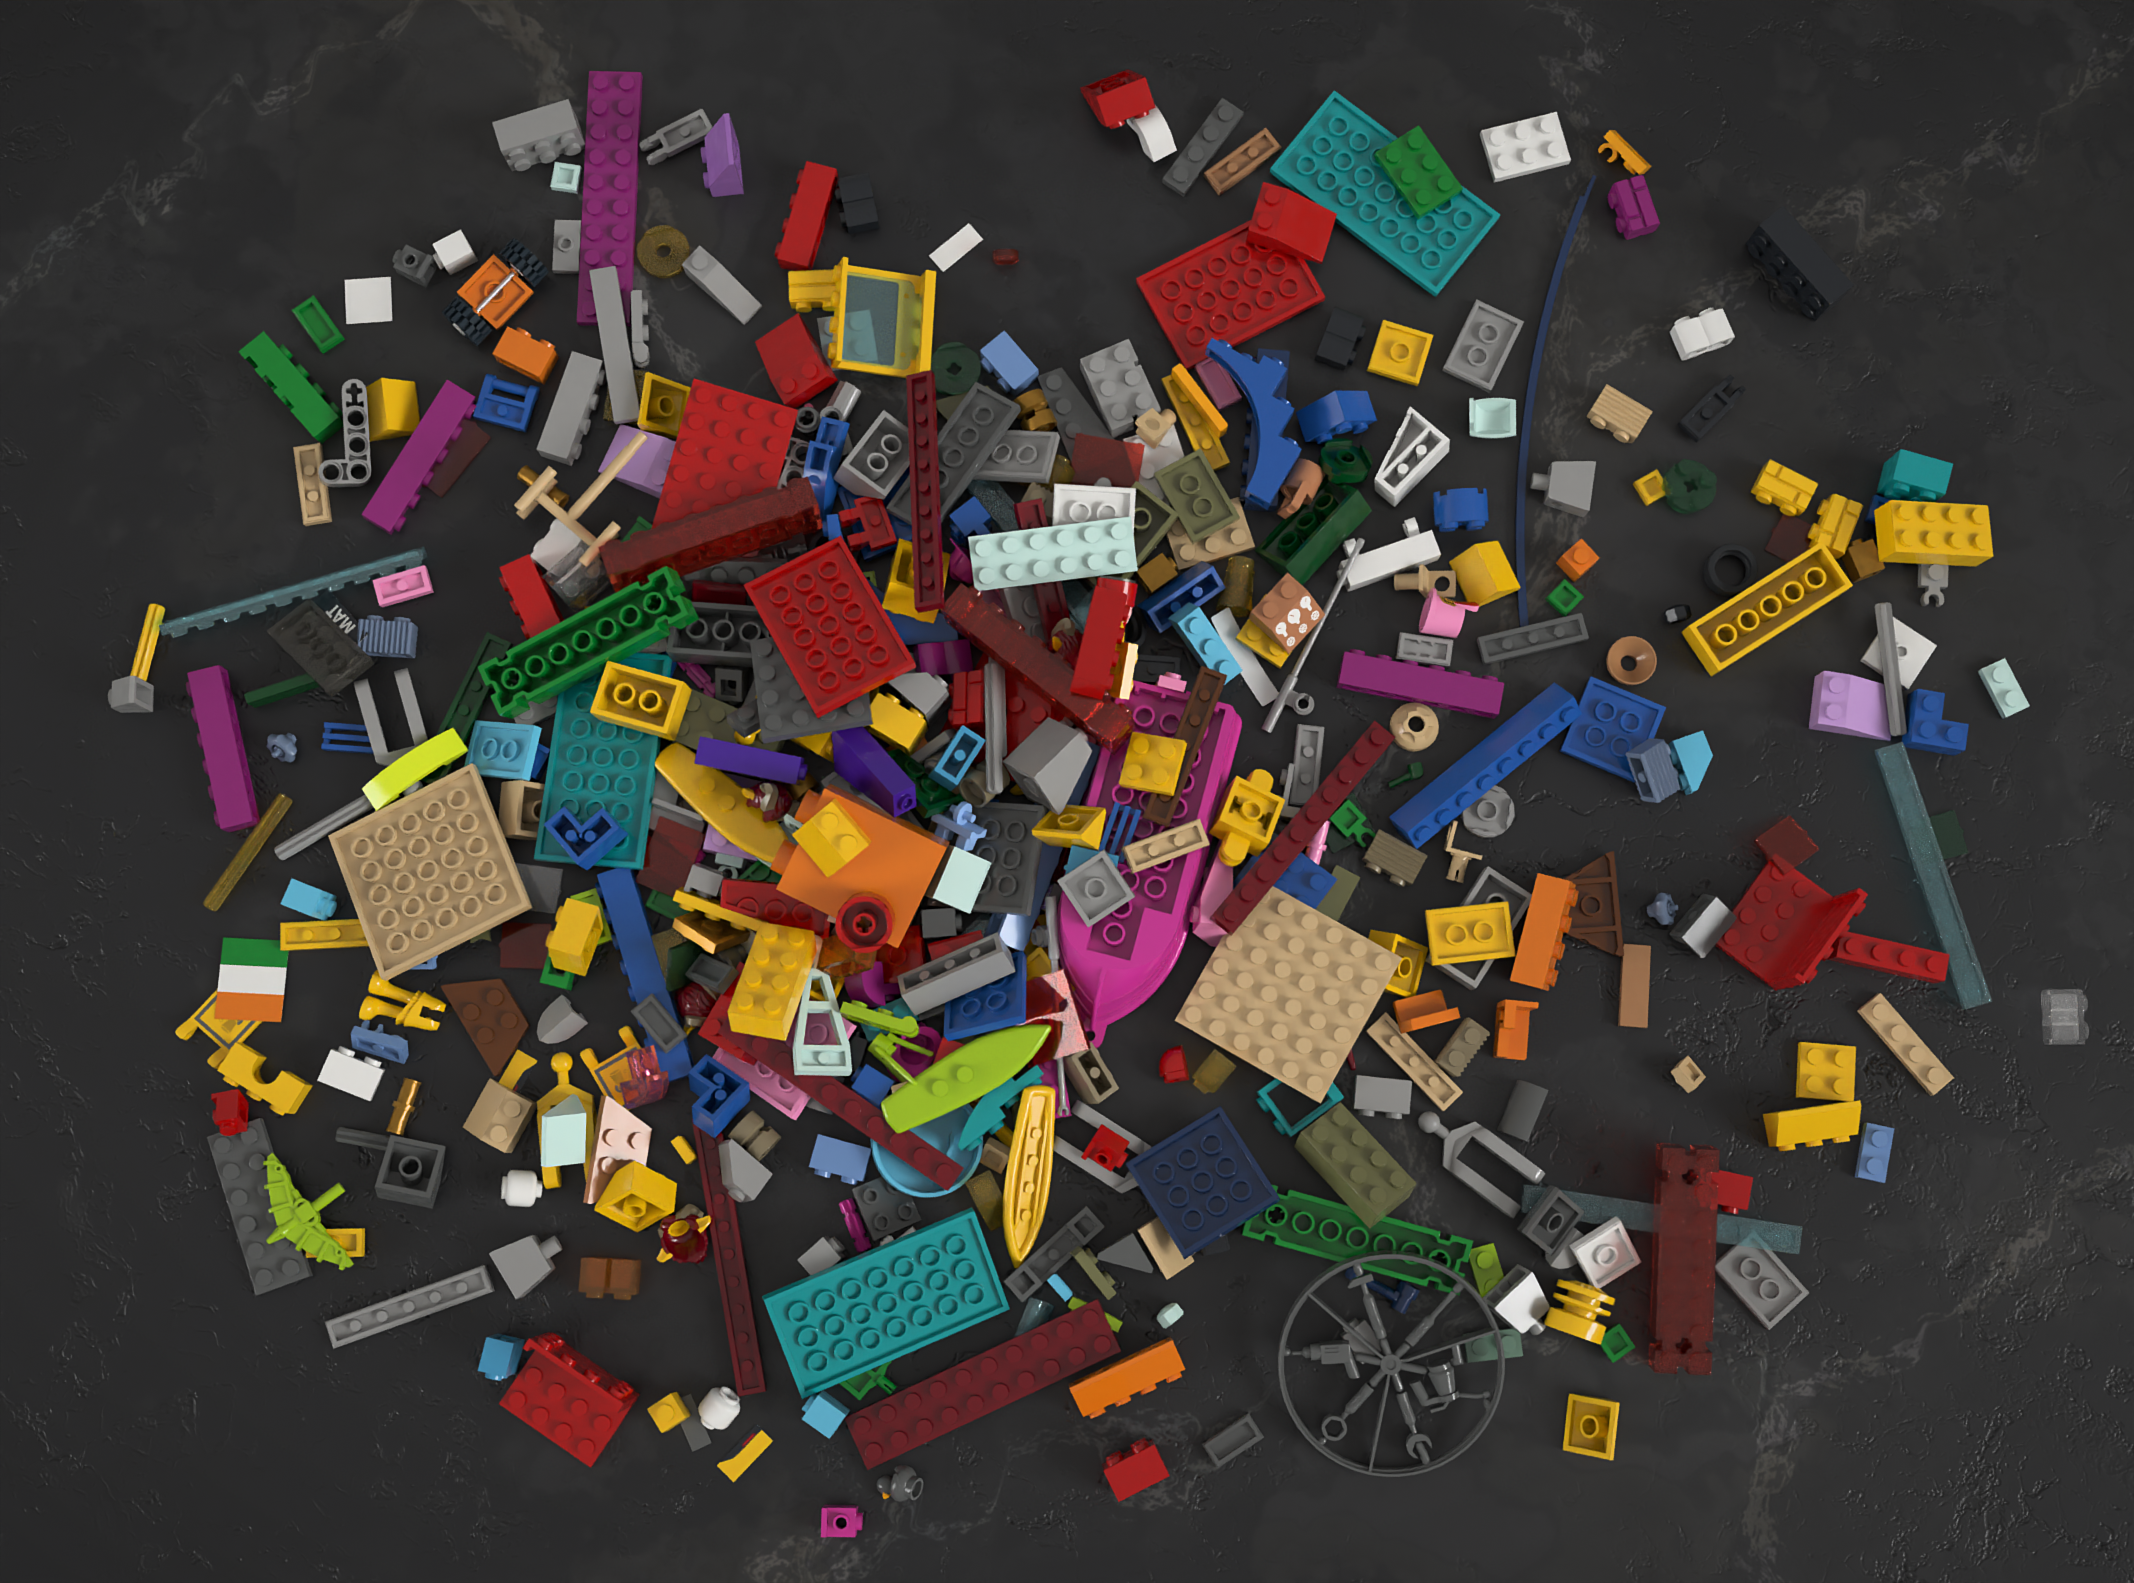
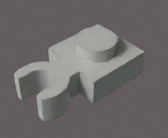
M1918 564V588H1925V593L1920 599L1921 605H1928L1929 596H1932L1936 600V607L1942 606L1944 596L1940 589L1948 587V565Z

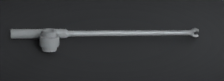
M1358 538L1323 609L1325 616L1314 627L1261 729L1269 733L1272 732L1285 704L1292 707L1299 715H1308L1312 712L1314 708L1313 698L1305 693L1299 694L1293 691V688L1298 680L1297 675L1360 549L1364 545L1365 540L1362 538ZM1299 701H1308V707L1301 709L1298 706Z
M1045 896L1047 925L1037 926L1036 929H1032L1031 940L1033 945L1048 947V957L1051 960L1060 1103L1057 1113L1058 1116H1062V1110L1064 1109V1115L1067 1116L1069 1109L1066 1106L1058 974L1060 954L1056 896Z

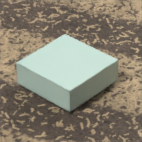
M555 162L550 185L551 189L578 194L582 167L580 165Z

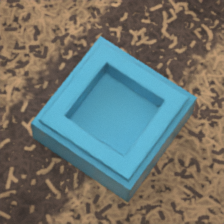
M1057 1273L1052 1274L1047 1279L1049 1284L1065 1302L1073 1295L1072 1290Z

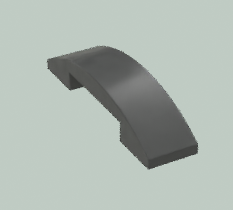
M1085 1206L1003 1282L1021 1302H1024L1072 1257L1070 1253L1077 1246L1081 1248L1085 1246L1105 1226Z

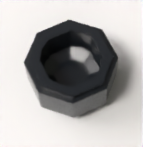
M1677 604L1666 609L1663 615L1666 624L1670 625L1690 619L1692 613L1689 605Z

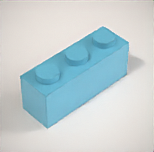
M1188 602L1168 618L1200 666L1227 675L1225 684L1243 671L1199 606Z

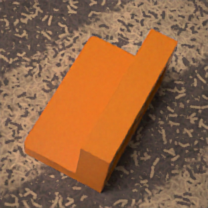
M1442 990L1393 1002L1401 1034L1461 1018L1458 1007L1447 1010Z

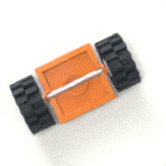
M515 238L498 253L510 269L493 254L457 291V294L472 309L460 298L455 297L442 311L445 318L476 346L492 332L480 316L498 331L534 293L522 280H525L531 287H535L549 273L543 263Z

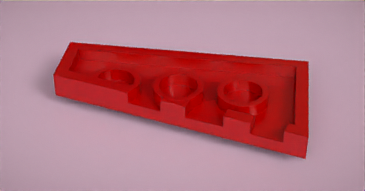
M723 878L720 907L767 921L770 924L814 931L815 935L820 936L823 942L828 943L830 922L827 919L829 915L776 890L778 882Z

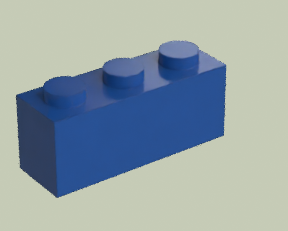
M1200 561L1137 606L1143 613L1148 626L1162 633L1172 626L1168 618L1185 604L1190 602L1200 606L1226 587L1215 568L1204 561Z

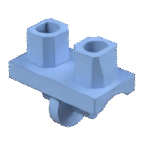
M965 801L961 802L958 806L953 804L949 811L933 815L931 818L932 821L937 823L935 835L948 841L952 840L954 832L957 833L958 837L955 846L964 851L973 850L977 839L986 836L987 829L973 823L976 816L972 814V805Z

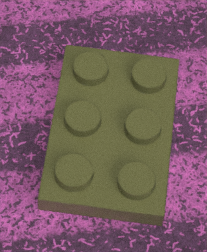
M1201 448L1154 473V478L1171 508L1179 514L1178 520L1192 545L1240 519L1238 512Z

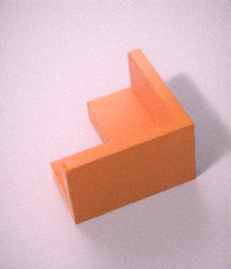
M1506 999L1496 1004L1493 1058L1526 1060L1530 1011L1538 1009V1002Z

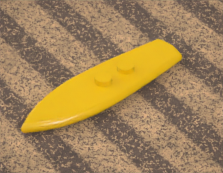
M675 742L662 750L655 760V768L685 801L731 843L761 860L772 863L784 839L789 841L778 821H768L765 823L762 819L763 811L761 808L747 807L746 802L748 798L742 794L743 787L719 769L694 764L696 753L683 744Z
M1033 1085L1023 1090L1005 1177L1003 1228L1007 1250L1015 1268H1019L1032 1249L1044 1219L1049 1196L1054 1145L1055 1089L1045 1085Z

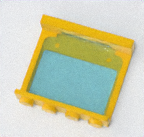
M843 257L839 264L834 266L832 280L836 282V291H833L831 296V307L835 308L834 317L830 319L829 332L833 333V339L829 343L827 357L831 359V368L906 378V375L929 371L931 368L936 271L925 270L921 276L851 266L848 265V258Z

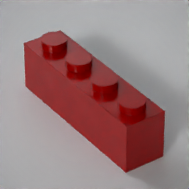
M806 161L804 169L799 170L797 177L798 191L797 194L793 193L791 196L789 208L792 211L790 217H786L782 227V233H785L783 241L777 243L775 257H777L780 268L792 271L812 270L835 194L834 187H837L839 176L836 168Z
M1095 586L1070 692L1102 700L1105 689L1111 690L1115 674H1111L1110 669L1111 667L1116 668L1120 651L1115 650L1116 644L1121 645L1125 629L1120 627L1121 621H1127L1130 606L1125 605L1128 594Z
M1847 932L1841 939L1837 938L1831 945L1834 950L1827 958V960L1925 982L1939 983L1944 982L1946 979L1950 954Z

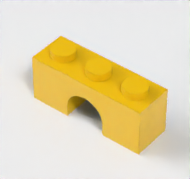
M235 1042L217 1070L225 1075L223 1080L235 1087H238L239 1084L248 1089L246 1092L248 1096L257 1101L266 1100L271 1103L269 1108L282 1116L285 1113L295 1114L313 1085L292 1072L283 1070L274 1082L270 1084L265 1083L261 1078L260 1069L267 1057L244 1043Z

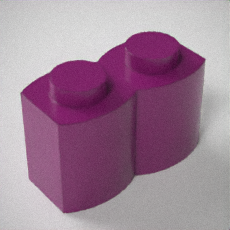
M969 639L925 643L913 647L916 673L927 672L932 677L935 674L939 677L950 676L951 681H953L954 673L973 671Z

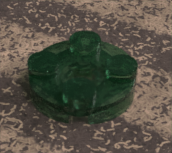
M949 342L938 347L931 357L930 368L935 375L936 390L948 396L970 391L975 382L978 383L981 375V364L978 355L960 342ZM952 363H956L957 367H962V370L957 375L947 372V369L951 368Z
M1683 459L1665 473L1662 490L1663 492L1665 491L1668 498L1666 501L1670 507L1683 514H1693L1705 509L1712 503L1716 494L1717 477L1715 473L1709 471L1703 464ZM1684 482L1692 483L1694 490L1688 493Z

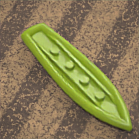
M1043 1024L1012 1026L981 1036L956 1049L914 1077L917 1081L916 1086L907 1082L881 1102L882 1112L887 1123L896 1133H902L987 1094L1018 1073L1034 1057L1051 1031V1026Z

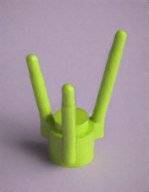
M891 1032L887 1036L879 1033L870 1044L868 1051L880 1060L901 1083L908 1080L912 1085L916 1086L917 1081L892 1058V1055L897 1050L894 1043L933 1057L934 1053L898 1038Z

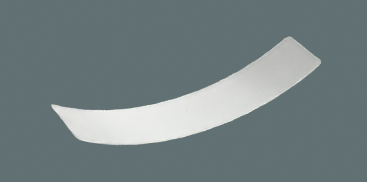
M1228 607L1212 616L1211 620L1216 631L1243 670L1240 673L1262 706L1275 700L1279 692L1264 672L1252 650L1235 640L1241 630L1230 608Z

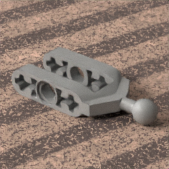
M408 668L394 671L415 746L388 752L368 679L354 682L376 763L388 767L414 748L428 741ZM418 781L402 793L406 797L422 789L424 786L421 781Z
M1076 1100L1071 1108V1113L1096 1129H1099L1101 1124L1128 1140L1127 1148L1138 1154V1156L1151 1148L1150 1145L1081 1101ZM1054 1136L1053 1150L1118 1192L1124 1193L1138 1186L1130 1171L1123 1178L1113 1171L1110 1172L1088 1157L1086 1160L1082 1159V1151L1058 1136Z
M1432 1111L1422 1113L1418 1119V1124L1422 1131L1426 1133L1434 1132L1443 1139L1442 1167L1512 1219L1519 1212L1521 1206L1456 1159L1470 1138H1473L1535 1185H1538L1545 1175L1539 1167L1477 1122H1471L1450 1131L1440 1124L1439 1116Z

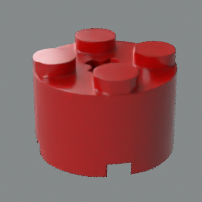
M872 892L858 893L850 897L840 908L835 922L836 932L842 943L851 950L859 953H870L878 950L890 938L895 926V914L885 897ZM863 916H866L867 920L872 921L868 928H865L864 924H859Z

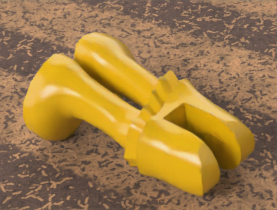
M378 970L374 972L369 984V993L388 997L407 1005L403 1008L375 997L367 996L359 1012L360 1019L367 1021L377 1015L396 1018V1025L404 1024V1027H416L430 1031L438 1030L440 1022L428 1017H421L420 1013L423 1006L428 1007L430 1010L444 1012L446 1007L444 1002L430 996L426 992L422 993L418 990L414 993L394 986L388 980L381 979Z

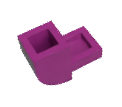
M857 962L843 965L845 987L851 1000L865 1003L868 1005L867 1008L886 1006L885 1002L895 1001V996L901 995L899 983L884 984L882 962Z

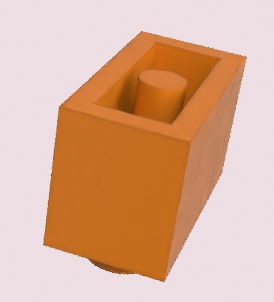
M507 326L492 353L499 363L545 385L559 359L554 350L555 346L543 339H540L539 342L532 339V335L521 328L514 330Z

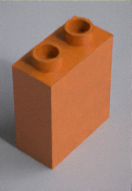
M829 784L824 789L822 795L808 789L797 810L795 820L805 824L836 798L872 842L828 878L799 843L796 845L784 839L770 867L771 870L783 875L776 890L834 918L837 917L843 904L855 894L872 892L883 896L890 903L895 914L894 930L886 943L898 948L950 842L898 816L894 818L884 809L832 784ZM863 916L861 921H859V924H864L865 928H868L872 923L871 920H867L866 916Z

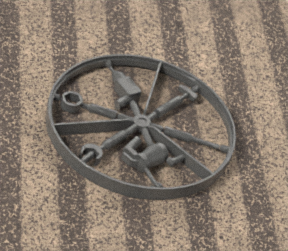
M1382 1250L1359 1254L1338 1262L1318 1275L1302 1291L1290 1309L1282 1328L1278 1348V1374L1282 1395L1290 1416L1301 1433L1317 1450L1336 1463L1357 1472L1382 1477H1402L1438 1468L1455 1459L1478 1439L1493 1417L1500 1400L1505 1375V1357L1500 1332L1491 1311L1477 1290L1463 1276L1445 1264L1424 1255L1398 1250ZM1380 1259L1415 1261L1436 1268L1457 1281L1453 1291H1450L1431 1315H1427L1422 1319L1417 1327L1405 1338L1407 1342H1404L1395 1353L1391 1352L1388 1341L1385 1338L1387 1334L1383 1327L1375 1299L1368 1291L1366 1283L1374 1281L1371 1272L1363 1275V1268L1361 1266L1363 1262ZM1353 1266L1354 1272L1358 1277L1352 1278L1347 1286L1350 1289L1361 1285L1364 1294L1363 1302L1375 1337L1379 1339L1382 1353L1318 1298L1313 1291L1331 1276ZM1464 1288L1479 1303L1491 1325L1490 1327L1406 1354L1410 1346L1414 1347L1431 1328L1437 1315L1456 1296L1455 1293H1460ZM1310 1297L1377 1356L1363 1353H1355L1353 1356L1349 1340L1319 1341V1343H1310V1346L1304 1347L1301 1351L1292 1352L1285 1345L1295 1316L1306 1299ZM1494 1334L1497 1349V1376L1491 1400L1489 1398L1491 1396L1490 1390H1482L1483 1392L1478 1394L1459 1392L1455 1388L1453 1366L1464 1364L1460 1344ZM1451 1348L1453 1358L1450 1361L1448 1359L1436 1360L1428 1364V1367L1408 1363L1409 1361ZM1291 1353V1355H1302L1305 1358H1311V1361L1321 1360L1322 1364L1344 1363L1348 1377L1352 1379L1360 1377L1355 1360L1378 1365L1381 1368L1371 1378L1369 1384L1366 1382L1346 1404L1345 1411L1341 1415L1330 1413L1323 1418L1321 1423L1323 1435L1317 1439L1301 1421L1289 1397L1284 1375V1356H1289ZM1404 1370L1419 1374L1428 1373L1437 1394L1428 1396L1419 1379L1412 1380L1409 1384L1421 1406L1443 1402L1442 1404L1429 1407L1431 1413L1444 1410L1449 1402L1454 1401L1458 1397L1474 1399L1485 1397L1483 1404L1486 1411L1474 1429L1459 1444L1444 1454L1430 1459L1422 1441H1426L1432 1448L1431 1440L1425 1432L1416 1430V1418L1407 1392L1403 1390V1384L1398 1372ZM1390 1376L1397 1391L1395 1395L1404 1421L1409 1425L1412 1432L1406 1439L1407 1451L1412 1457L1418 1459L1417 1454L1413 1450L1415 1446L1422 1463L1403 1467L1373 1466ZM1385 1377L1368 1465L1343 1457L1324 1445L1327 1439L1337 1441L1345 1436L1347 1432L1345 1418L1349 1414L1355 1413L1361 1404L1374 1391L1373 1387L1377 1386ZM1331 1419L1341 1421L1343 1428L1337 1434L1328 1433L1325 1428Z

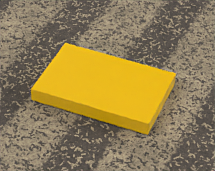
M1508 901L1425 911L1432 966L1515 957Z

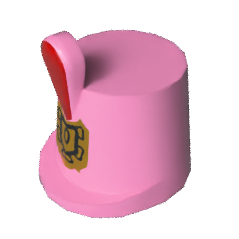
M1432 587L1423 605L1419 621V632L1457 638L1463 624L1465 609L1477 612L1479 604L1476 602L1453 601L1437 595L1436 588Z

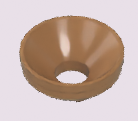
M1636 636L1623 637L1617 640L1611 646L1607 655L1609 673L1616 681L1625 685H1637L1645 682L1652 676L1657 665V657L1653 647L1646 640ZM1629 656L1635 660L1636 666L1633 671H1626L1622 668L1621 659L1623 657Z

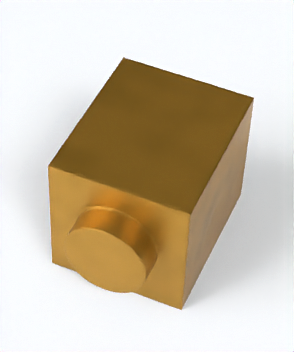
M1860 538L1850 542L1845 554L1841 556L1852 583L1874 576L1885 569L1883 562H1879L1878 550L1873 539L1863 542V539Z
M1161 553L1138 569L1135 577L1148 595L1151 596L1178 577L1176 571L1179 569L1171 557L1166 558Z

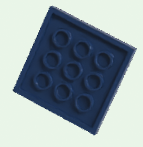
M1221 1106L1125 1163L1184 1259L1280 1201L1278 1194Z

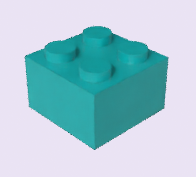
M1900 449L1884 463L1876 493L1884 495V498L1889 500L1936 502L1946 494L1953 464Z

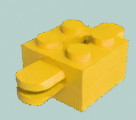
M1256 769L1250 773L1246 780L1236 776L1225 789L1209 834L1223 840L1218 851V858L1227 866L1239 865L1245 859L1247 852L1258 857L1270 842L1285 799L1270 792L1273 786V777L1266 770Z

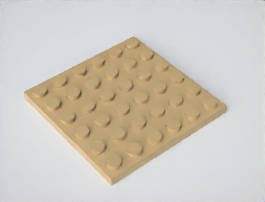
M473 763L328 835L381 979L385 981L533 908L478 768Z
M1272 886L1233 935L1230 936L1228 933L1223 935L1175 1021L1321 1104L1402 957Z

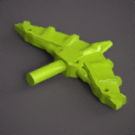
M271 1153L267 1161H263V1165L267 1166L268 1184L264 1185V1189H269L272 1208L268 1209L269 1213H274L278 1227L266 1239V1242L272 1244L286 1237L297 1245L295 1248L297 1251L304 1249L317 1256L316 1261L320 1263L322 1260L338 1264L340 1270H344L345 1267L350 1268L354 1265L353 1261L348 1256L346 1249L326 1232V1228L320 1223L321 1214L319 1213L322 1208L345 1192L343 1186L337 1183L313 1202L303 1199L298 1190L294 1188L286 1167L281 1164L274 1153Z

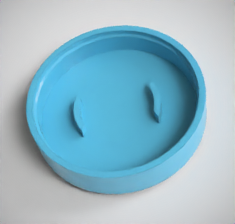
M968 1103L940 1117L909 1129L964 1167L949 1191L936 1184L873 1139H870L873 1161L881 1176L896 1190L914 1197L942 1196L961 1187L976 1170L983 1150V1136L980 1137L982 1143L970 1152L967 1148L961 1151L958 1147L962 1131L973 1112V1108Z

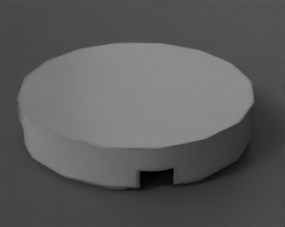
M1495 785L1460 814V818L1464 827L1471 834L1481 838H1493L1504 833L1511 826L1515 816L1514 803L1503 788Z

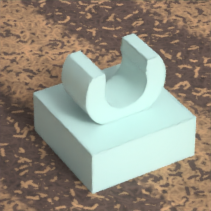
M717 853L715 863L721 866L718 870L722 872L731 870L733 879L739 878L737 870L745 871L747 861L744 858Z

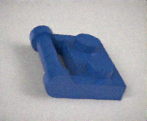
M486 374L473 417L480 421L526 432L535 402L539 397L540 388L533 385L527 387L497 379L495 375ZM494 389L524 396L525 401L523 403L491 393Z

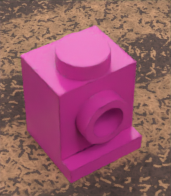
M824 1505L822 1507L821 1537H856L857 1530H862L863 1513H858V1505ZM838 1518H845L847 1525L839 1527L836 1523Z

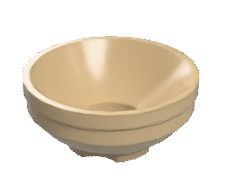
M1415 702L1399 707L1392 715L1389 724L1390 733L1396 737L1393 741L1400 748L1412 752L1428 748L1435 741L1439 729L1438 719L1432 709L1424 704ZM1412 717L1422 719L1424 722L1423 730L1420 732L1412 731L1408 726L1409 719Z

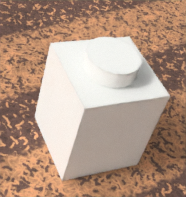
M461 230L433 243L437 252L433 254L437 265L440 269L445 267L450 275L478 261Z

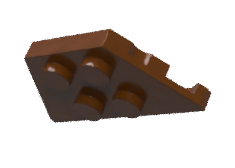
M1610 851L1564 878V880L1575 884V889L1579 891L1575 907L1570 906L1568 916L1572 917L1569 932L1565 933V935L1617 957L1624 956L1615 857L1614 851Z
M503 979L445 984L441 986V989L491 1072L497 1077L501 1074L505 1063L510 1055H513L519 1041L525 1036L531 1026Z

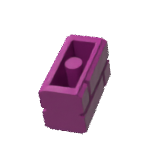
M1644 175L1613 184L1607 198L1610 208H1615L1618 216L1616 218V226L1619 233H1624L1625 239L1629 240L1656 231L1660 222Z

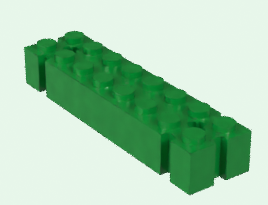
M665 566L647 576L650 581L649 583L643 584L637 581L506 651L507 659L495 657L478 666L485 685L496 691L495 694L491 695V699L498 714L513 719L530 710L529 702L541 704L603 671L607 661L618 663L671 635L668 628L674 626L682 629L699 620L691 600L680 595V593L686 590L678 572Z
M1272 1185L1277 1193L1278 1186ZM1286 1189L1285 1195L1278 1194L1279 1202L1243 1223L1240 1232L1241 1235L1264 1241L1266 1234L1274 1236L1273 1244L1337 1262L1359 1254L1382 1250L1413 1252L1430 1258L1436 1256L1439 1252L1441 1254L1439 1258H1443L1442 1263L1463 1277L1465 1274L1458 1272L1461 1261L1468 1263L1473 1244L1472 1240L1447 1234L1446 1239L1442 1240L1439 1239L1440 1231L1386 1216L1369 1229L1349 1206ZM1275 1207H1278L1280 1209L1278 1213H1282L1281 1219H1276L1275 1223H1272L1270 1221L1272 1217H1268V1212L1274 1211ZM1380 1259L1361 1263L1363 1269L1426 1287L1428 1280L1435 1281L1434 1289L1448 1293L1451 1290L1453 1291V1287L1457 1283L1455 1279L1442 1271L1415 1261Z

